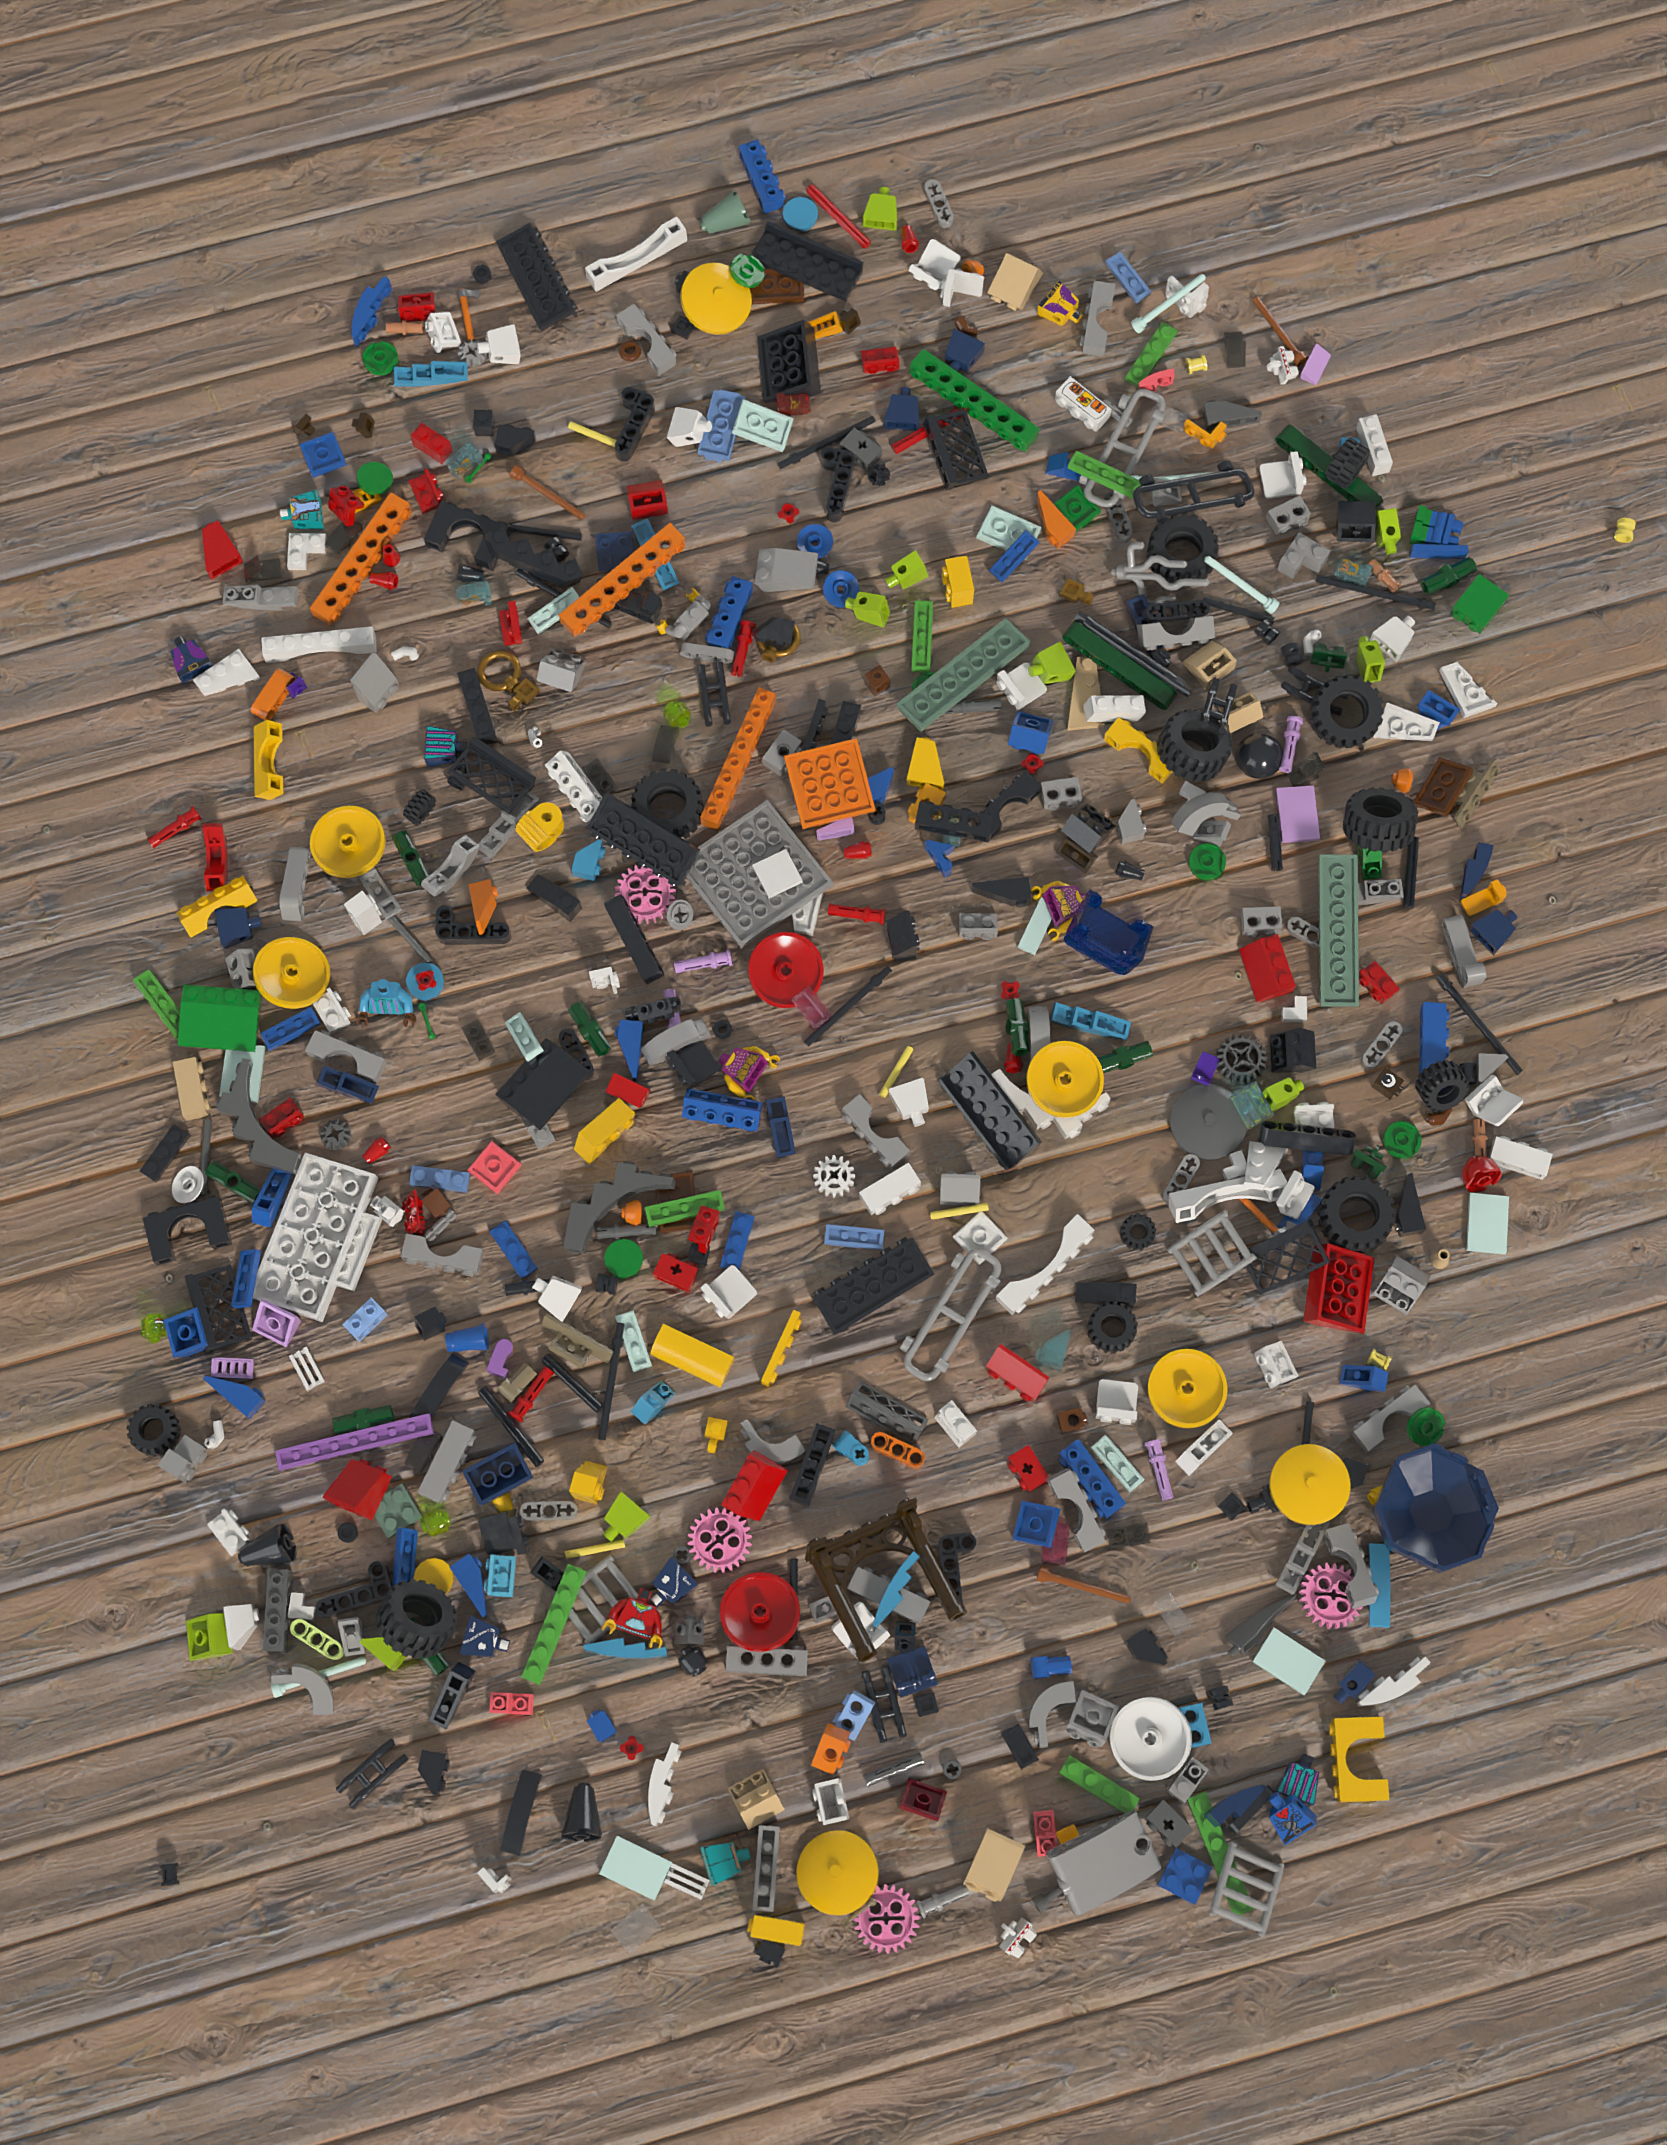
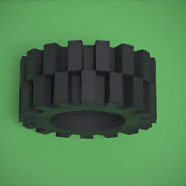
M424 789L417 791L416 795H413L412 799L408 801V805L405 806L406 809L403 810V816L414 825L421 824L429 816V813L433 811L432 808L436 805V798Z
M1131 1214L1124 1220L1120 1229L1122 1242L1127 1244L1128 1248L1132 1247L1133 1250H1143L1145 1247H1149L1156 1236L1155 1223L1151 1221L1150 1217L1147 1218L1145 1214ZM1134 1225L1144 1227L1146 1234L1143 1238L1136 1239L1131 1235V1228Z

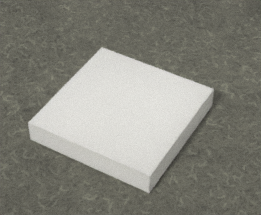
M786 849L752 865L768 898L803 883Z
M982 1211L977 1213L953 1236V1239L967 1253L973 1249H982L992 1254L1008 1239ZM979 1256L973 1258L979 1265L985 1261V1259Z

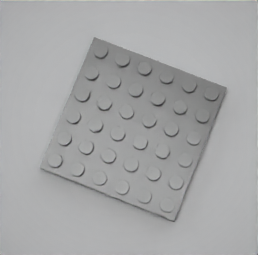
M768 800L697 847L700 849V852L686 876L690 884L741 949L833 886L832 880ZM786 849L803 883L768 898L752 865Z

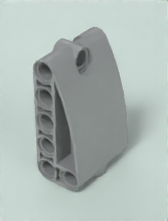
M1136 1810L1118 1816L1046 1852L1049 1863L1057 1876L1060 1888L1074 1915L1083 1914L1111 1900L1162 1868ZM1139 1838H1145V1844L1142 1847H1136V1842Z

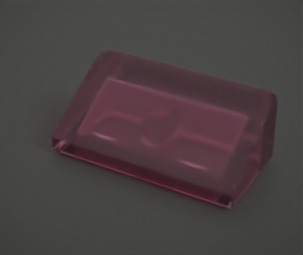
M809 986L791 999L813 1029H816L831 1017V1013Z
M1057 1523L1052 1547H1043L1042 1562L1066 1565L1070 1525Z

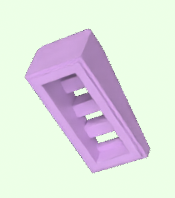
M853 819L839 820L816 830L817 840L853 835Z
M212 1358L211 1377L217 1379H253L254 1359ZM219 1364H222L221 1373H218ZM227 1364H230V1374L227 1373ZM235 1364H239L238 1374H235ZM243 1364H247L246 1374H243Z

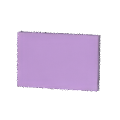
M1314 785L1276 788L1282 843L1319 841L1320 833Z

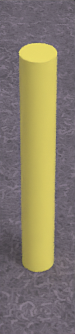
M570 422L568 425L569 429L615 447L617 440L574 422Z
M907 1046L879 1093L881 1097L886 1098L888 1089L893 1086L914 1049Z
M987 1202L930 1212L932 1220L987 1211L989 1207Z
M624 1539L565 1551L566 1559L624 1548Z

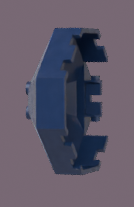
M1434 1443L1400 1455L1393 1460L1373 1506L1372 1513L1388 1550L1437 1573H1442L1482 1557L1486 1543L1495 1527L1493 1521L1499 1507L1483 1470L1468 1464L1466 1457L1456 1452L1448 1451L1442 1448L1443 1446Z

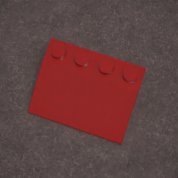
M1322 1244L1331 1262L1310 1272L1303 1322L1364 1334L1374 1257L1332 1244ZM1313 1251V1262L1320 1263L1324 1261L1321 1253Z

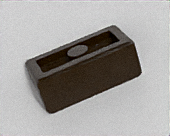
M1068 836L1063 839L1055 851L1085 874L1098 859L1097 855L1093 852L1088 853Z

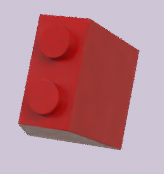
M351 1459L322 1498L344 1510L372 1521L392 1476L386 1473L387 1469L376 1465L373 1468L370 1466L371 1463L366 1460L360 1459L358 1462Z

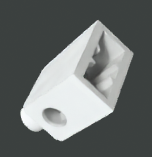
M515 325L488 331L486 342L477 343L478 354L488 353L491 363L519 364L521 354Z
M675 407L667 439L675 447L700 443L703 433L711 431L712 424L697 410Z
M1394 616L1372 633L1370 641H1378L1380 649L1397 662L1413 638L1415 632L1411 627L1415 624V621L1410 616H1406L1402 621Z
M923 1078L888 1089L889 1097L903 1120L911 1118L914 1127L925 1123L922 1114L928 1112L929 1106Z
M552 1276L548 1283L537 1278L532 1287L542 1293L538 1302L562 1322L582 1290L580 1285L556 1276Z

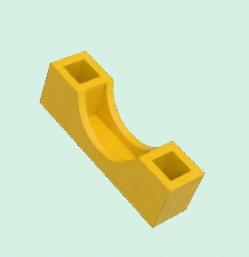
M1118 717L1105 733L1104 741L1117 751L1132 747L1144 752L1149 760L1148 774L1163 784L1173 771H1169L1166 768V764H1163L1160 760L1161 756L1157 752V742L1150 741L1142 731L1135 730L1127 720H1122Z
M265 720L254 726L255 797L272 800L283 794V776L278 775L274 767L275 753L282 742V724L270 720Z
M244 876L233 879L223 887L216 888L214 892L200 897L196 902L182 907L176 913L191 938L207 929L208 918L215 909L225 905L246 908L257 902V899Z

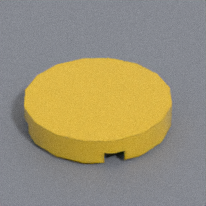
M436 1558L427 1559L420 1563L413 1577L417 1582L423 1580L429 1585L430 1583L436 1585L435 1588L438 1590L442 1589L445 1592L444 1595L448 1594L454 1582V1574L450 1569V1565Z

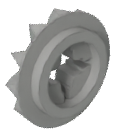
M471 339L468 342L464 341L463 345L459 346V360L467 362L469 367L479 366L486 359L487 353L478 354L477 343L480 342L479 340L473 341ZM469 349L475 351L476 357L469 354Z
M676 900L670 903L669 908L666 909L667 916L665 917L668 920V925L676 930L687 928L693 919L691 905L685 900ZM678 911L684 913L680 915L679 918L674 917V915L677 914Z

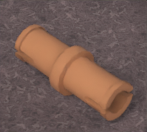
M402 320V322H386V334L402 333L406 335L407 333H423L422 322H406V320Z
M1373 559L1367 565V568L1378 577L1377 580L1383 582L1391 592H1395L1401 585L1390 574L1391 571L1385 569L1376 559Z
M1480 1119L1473 1120L1474 1136L1472 1137V1142H1474L1475 1156L1487 1157L1486 1142L1488 1137L1485 1131L1486 1121L1481 1119V1122Z

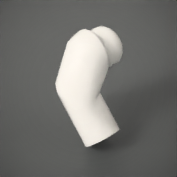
M403 646L391 652L394 661L404 656H409L412 661L419 658L418 650L414 647Z
M534 726L528 730L527 734L530 744L539 748L542 746V741L537 736L541 732Z

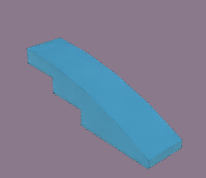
M431 361V365L412 364V367H394V387L432 386L468 380L467 362Z
M648 518L631 525L640 547L655 535ZM650 556V557H648L647 559H648V560H653V559H655L656 557ZM670 561L666 565H661L654 574L663 591L680 584Z
M1057 1002L1053 1004L1049 1022L1076 1030L1125 1041L1128 1038L1131 1025L1130 1021L1099 1011L1092 1012L1077 1006L1072 1008Z
M1369 1543L1368 1560L1371 1580L1373 1584L1377 1585L1379 1591L1375 1603L1368 1605L1369 1627L1389 1628V1550L1385 1544Z
M914 1551L902 1564L890 1582L879 1604L873 1622L875 1628L904 1599L898 1592L912 1578L907 1571L920 1558Z
M624 1638L583 1645L585 1651L625 1659H649L668 1656L666 1647L647 1650L645 1642L626 1646Z

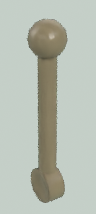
M870 1898L868 1903L848 1919H843L841 1921L842 1927H849L853 1919L870 1906L876 1904V1899Z

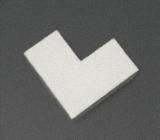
M1185 781L1179 795L1187 798L1188 802L1192 798L1206 792Z
M1295 996L1293 1008H1282V1022L1305 1023L1307 1021V996Z
M1242 1150L1229 1155L1232 1166L1222 1170L1225 1181L1245 1177L1247 1163Z
M291 1592L288 1618L315 1621V1607L304 1606V1593Z

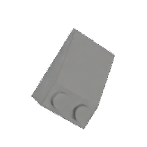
M781 548L759 549L755 584L763 592L812 589L815 584L818 554Z
M375 652L369 656L350 680L359 702L375 713L385 707L388 698L397 692L399 686L397 678Z

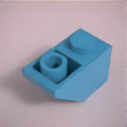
M598 839L575 854L571 869L573 877L595 881L596 875H600L601 865L599 863L600 859L604 858L606 851L602 840Z
M661 1380L639 1398L631 1413L646 1424L662 1410L676 1393Z

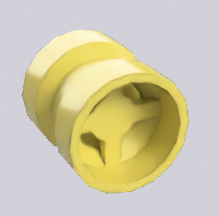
M1630 518L1618 519V530L1615 531V540L1622 543L1631 542L1634 535L1632 531L1635 529L1636 522Z

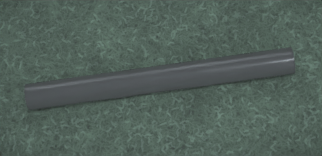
M395 916L387 919L426 963H432L433 958Z
M210 1119L204 1120L200 1167L204 1183L199 1196H206L208 1176L205 1175V1172L209 1165L212 1120Z

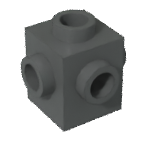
M684 1615V1619L675 1620V1644L703 1645L704 1620L696 1619L695 1615Z

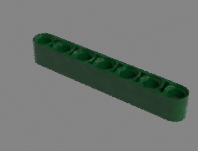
M1287 425L1276 436L1275 441L1282 449L1289 454L1290 452L1298 451V456L1302 458L1303 465L1348 501L1375 502V511L1383 504V498L1358 477L1346 489L1327 479L1326 472L1333 457L1292 425Z
M1073 621L1063 634L1062 638L1067 644L1091 659L1131 689L1143 695L1144 698L1158 708L1167 710L1176 698L1177 693L1174 689L1080 623Z

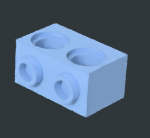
M371 1297L343 1326L360 1342L388 1315Z
M855 1690L851 1695L848 1693L842 1703L845 1705L842 1713L838 1711L833 1720L836 1723L835 1726L849 1731V1738L855 1741L876 1702ZM859 1701L862 1704V1710H855L852 1703ZM850 1719L853 1727L846 1728L843 1725V1720Z

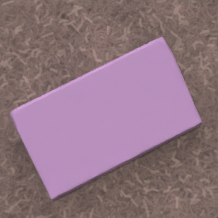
M1315 344L1300 379L1317 385L1331 354L1320 345Z

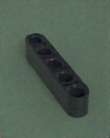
M620 894L605 902L604 906L644 982L648 985L664 976V972L624 896Z
M1264 1121L1261 1124L1259 1143L1271 1147L1351 1155L1354 1149L1356 1134L1353 1131Z

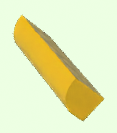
M665 1324L662 1325L650 1353L651 1356L719 1388L722 1387L734 1362L733 1356Z

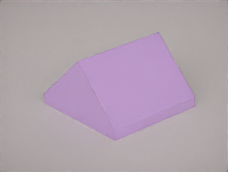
M262 1299L252 1330L287 1347L301 1320L296 1315Z

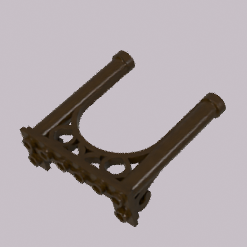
M916 1497L902 1500L897 1506L896 1513L892 1515L885 1514L876 1522L872 1523L870 1521L863 1524L860 1529L855 1531L854 1529L848 1530L839 1538L833 1537L828 1540L826 1537L821 1539L819 1537L814 1538L807 1544L805 1560L813 1565L856 1650L855 1655L859 1662L871 1659L877 1654V1651L848 1596L846 1585L848 1576L854 1566L871 1554L882 1551H896L910 1556L914 1551L920 1557L917 1562L923 1569L949 1621L958 1620L967 1614L964 1604L960 1603L921 1529L922 1523L916 1512ZM897 1531L902 1535V1539L896 1544L887 1541L885 1536L888 1533ZM881 1534L882 1544L879 1541H871L870 1538ZM906 1537L910 1540L914 1550L904 1546ZM860 1543L861 1546L856 1551V1556L854 1557V1553L849 1547ZM846 1554L850 1557V1562L847 1566H840L835 1564L834 1557ZM834 1571L844 1573L841 1585Z

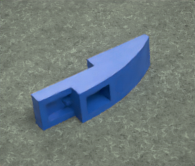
M385 276L382 277L374 289L367 286L358 301L352 320V338L356 346L366 339L368 331L376 325L378 319L376 311L379 310L382 301L392 291L390 279Z

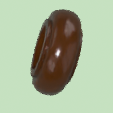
M625 341L619 348V354L623 360L633 362L640 357L641 347L635 341ZM628 348L635 349V352L632 354H627L625 351Z

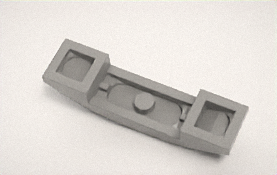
M375 867L358 876L368 894L375 900V904L385 920L402 911Z

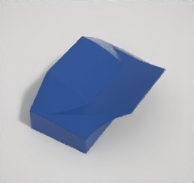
M1430 690L1426 692L1418 704L1419 715L1440 722L1437 730L1444 726H1450L1460 711L1458 707Z

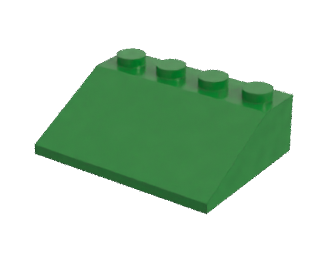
M184 984L180 1008L178 1046L255 1052L262 995L258 990Z

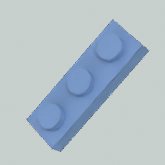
M1121 252L1106 260L1105 265L1135 304L1151 295L1150 289Z
M412 1166L409 1185L430 1188L434 1185L439 1190L467 1193L470 1173Z
M826 1224L824 1245L882 1250L884 1230Z

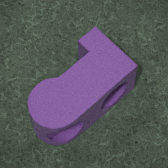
M502 1339L497 1342L486 1370L489 1374L507 1379L509 1371L505 1367L508 1359L514 1354V1346L509 1340Z

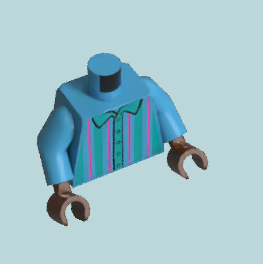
M381 979L378 982L373 981L371 988H367L360 996L359 1011L361 1013L357 1016V1025H359V1020L361 1019L366 1021L365 1026L368 1025L369 1016L366 1012L371 1014L406 1013L403 1021L404 1027H407L408 1020L412 1022L414 1027L416 1016L412 1014V997L401 988L398 982H388L385 979Z

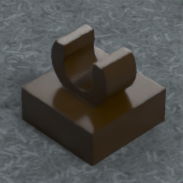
M853 308L848 312L843 310L838 314L841 317L840 322L843 330L848 335L861 324L858 312Z
M306 413L296 424L293 431L298 436L303 431L310 437L315 430L309 424L312 418Z
M360 413L359 419H353L351 426L356 427V431L360 432L365 438H371L375 421L367 413Z

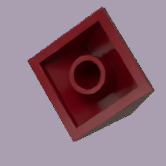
M909 1778L899 1809L938 1822L947 1791Z

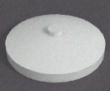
M1144 1697L1128 1703L1118 1712L1111 1727L1110 1743L1116 1760L1129 1774L1143 1780H1161L1173 1775L1185 1764L1191 1751L1192 1734L1186 1717L1175 1705L1161 1698Z

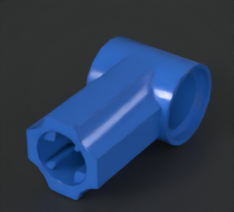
M1070 1656L1031 1658L1033 1679L1048 1678L1052 1675L1072 1674Z

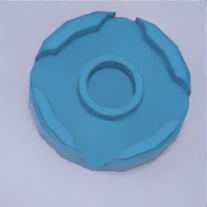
M804 197L793 198L784 206L783 220L788 228L803 232L808 231L816 224L818 210L817 206L810 199Z
M431 963L415 965L410 969L406 978L407 989L411 995L418 1000L424 1001L437 997L443 990L445 983L443 973L437 966ZM432 970L434 972L433 978L437 982L436 987H429L424 991L419 990V983L415 978L416 974Z

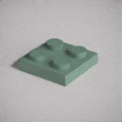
M403 1484L384 1494L375 1513V1518L388 1539L397 1534V1528H407L423 1518Z

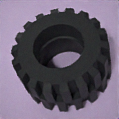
M1352 438L1347 439L1331 461L1326 472V478L1344 489L1348 488L1366 463L1370 449Z
M1448 1060L1430 1064L1428 1068L1422 1070L1423 1072L1418 1075L1419 1079L1415 1082V1088L1428 1109L1435 1112L1439 1110L1442 1112L1446 1109L1450 1110L1452 1107L1459 1105V1102L1465 1099L1464 1096L1468 1094L1470 1088L1469 1081L1457 1063L1455 1064V1062H1449Z
M1108 1301L1104 1302L1103 1305L1097 1306L1091 1313L1087 1324V1335L1091 1338L1090 1342L1092 1345L1095 1344L1098 1350L1102 1349L1105 1353L1109 1351L1111 1354L1117 1351L1122 1352L1125 1348H1128L1137 1334L1138 1326L1135 1314L1131 1313L1132 1310L1129 1307L1126 1308L1123 1303L1117 1304V1301L1112 1303ZM1108 1317L1116 1318L1122 1323L1124 1331L1119 1337H1108L1101 1329V1322Z
M147 1404V1407H139L140 1411L137 1412L135 1410L132 1413L134 1417H129L130 1425L126 1427V1430L129 1431L127 1437L131 1440L132 1446L143 1454L156 1456V1454L164 1455V1452L168 1451V1449L172 1450L170 1448L172 1445L176 1446L177 1442L175 1441L180 1438L178 1431H181V1426L178 1425L179 1420L175 1417L174 1413L159 1404ZM152 1420H161L164 1426L161 1436L153 1441L146 1440L144 1437L145 1426Z

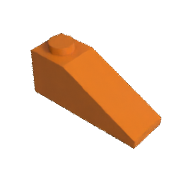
M1039 490L1036 500L1046 539L1052 546L1054 545L1059 549L1075 537L1076 528L1047 496Z
M490 879L468 884L479 935L484 933L497 905L495 897H499L497 888L492 886Z

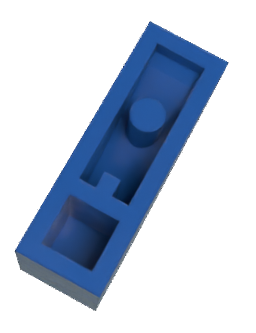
M620 1020L619 1025H616L615 1037H618L633 1081L638 1082L644 1025L641 1021Z
M272 1168L252 1206V1223L271 1227L278 1214L289 1183L290 1173Z
M209 1376L203 1378L248 1419H251L266 1402L261 1398L264 1394L256 1387L252 1390L246 1385Z
M469 1553L450 1566V1569L481 1616L485 1619L488 1617L483 1571L480 1568L482 1563L477 1556L473 1557Z

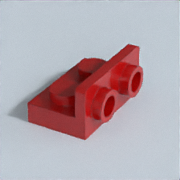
M434 292L398 295V309L401 322L402 320H406V322L426 321L430 313H436Z
M897 346L861 351L864 373L893 372L900 367Z
M428 468L424 469L425 474L408 480L422 514L437 509L441 499L444 498L441 489H436L435 484L437 480L434 473L430 474Z
M509 601V608L499 611L505 646L523 643L517 605L515 601Z
M1376 961L1364 970L1359 971V983L1363 987H1367L1371 992V997L1376 1002L1379 1001L1381 1005L1400 990Z
M288 1098L261 1117L259 1121L272 1139H274L275 1137L283 1136L289 1127L298 1125L304 1115L293 1100Z
M703 1205L699 1209L688 1240L698 1244L699 1252L706 1254L720 1221V1211Z

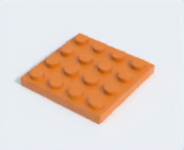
M857 738L784 756L802 829L876 811Z

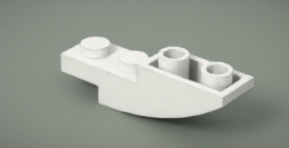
M1419 1657L1415 1658L1409 1663L1411 1668L1406 1672L1401 1670L1394 1676L1395 1681L1390 1676L1385 1679L1383 1676L1373 1683L1375 1687L1370 1692L1366 1689L1358 1696L1360 1700L1356 1704L1358 1706L1376 1705L1395 1699L1421 1683L1416 1675L1430 1664L1429 1660L1426 1657L1421 1659Z
M671 1743L665 1760L656 1759L652 1769L648 1792V1806L651 1824L656 1827L658 1823L662 1824L666 1812L663 1811L666 1804H670L674 1794L671 1792L672 1787L665 1785L666 1781L670 1782L674 1770L671 1769L674 1762H678L682 1753L679 1750L680 1746L675 1743Z

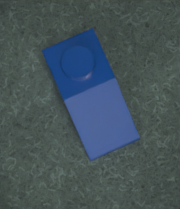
M893 767L867 778L874 804H882L886 800L894 777Z
M1343 1365L1339 1384L1367 1391L1385 1392L1388 1372L1375 1366Z

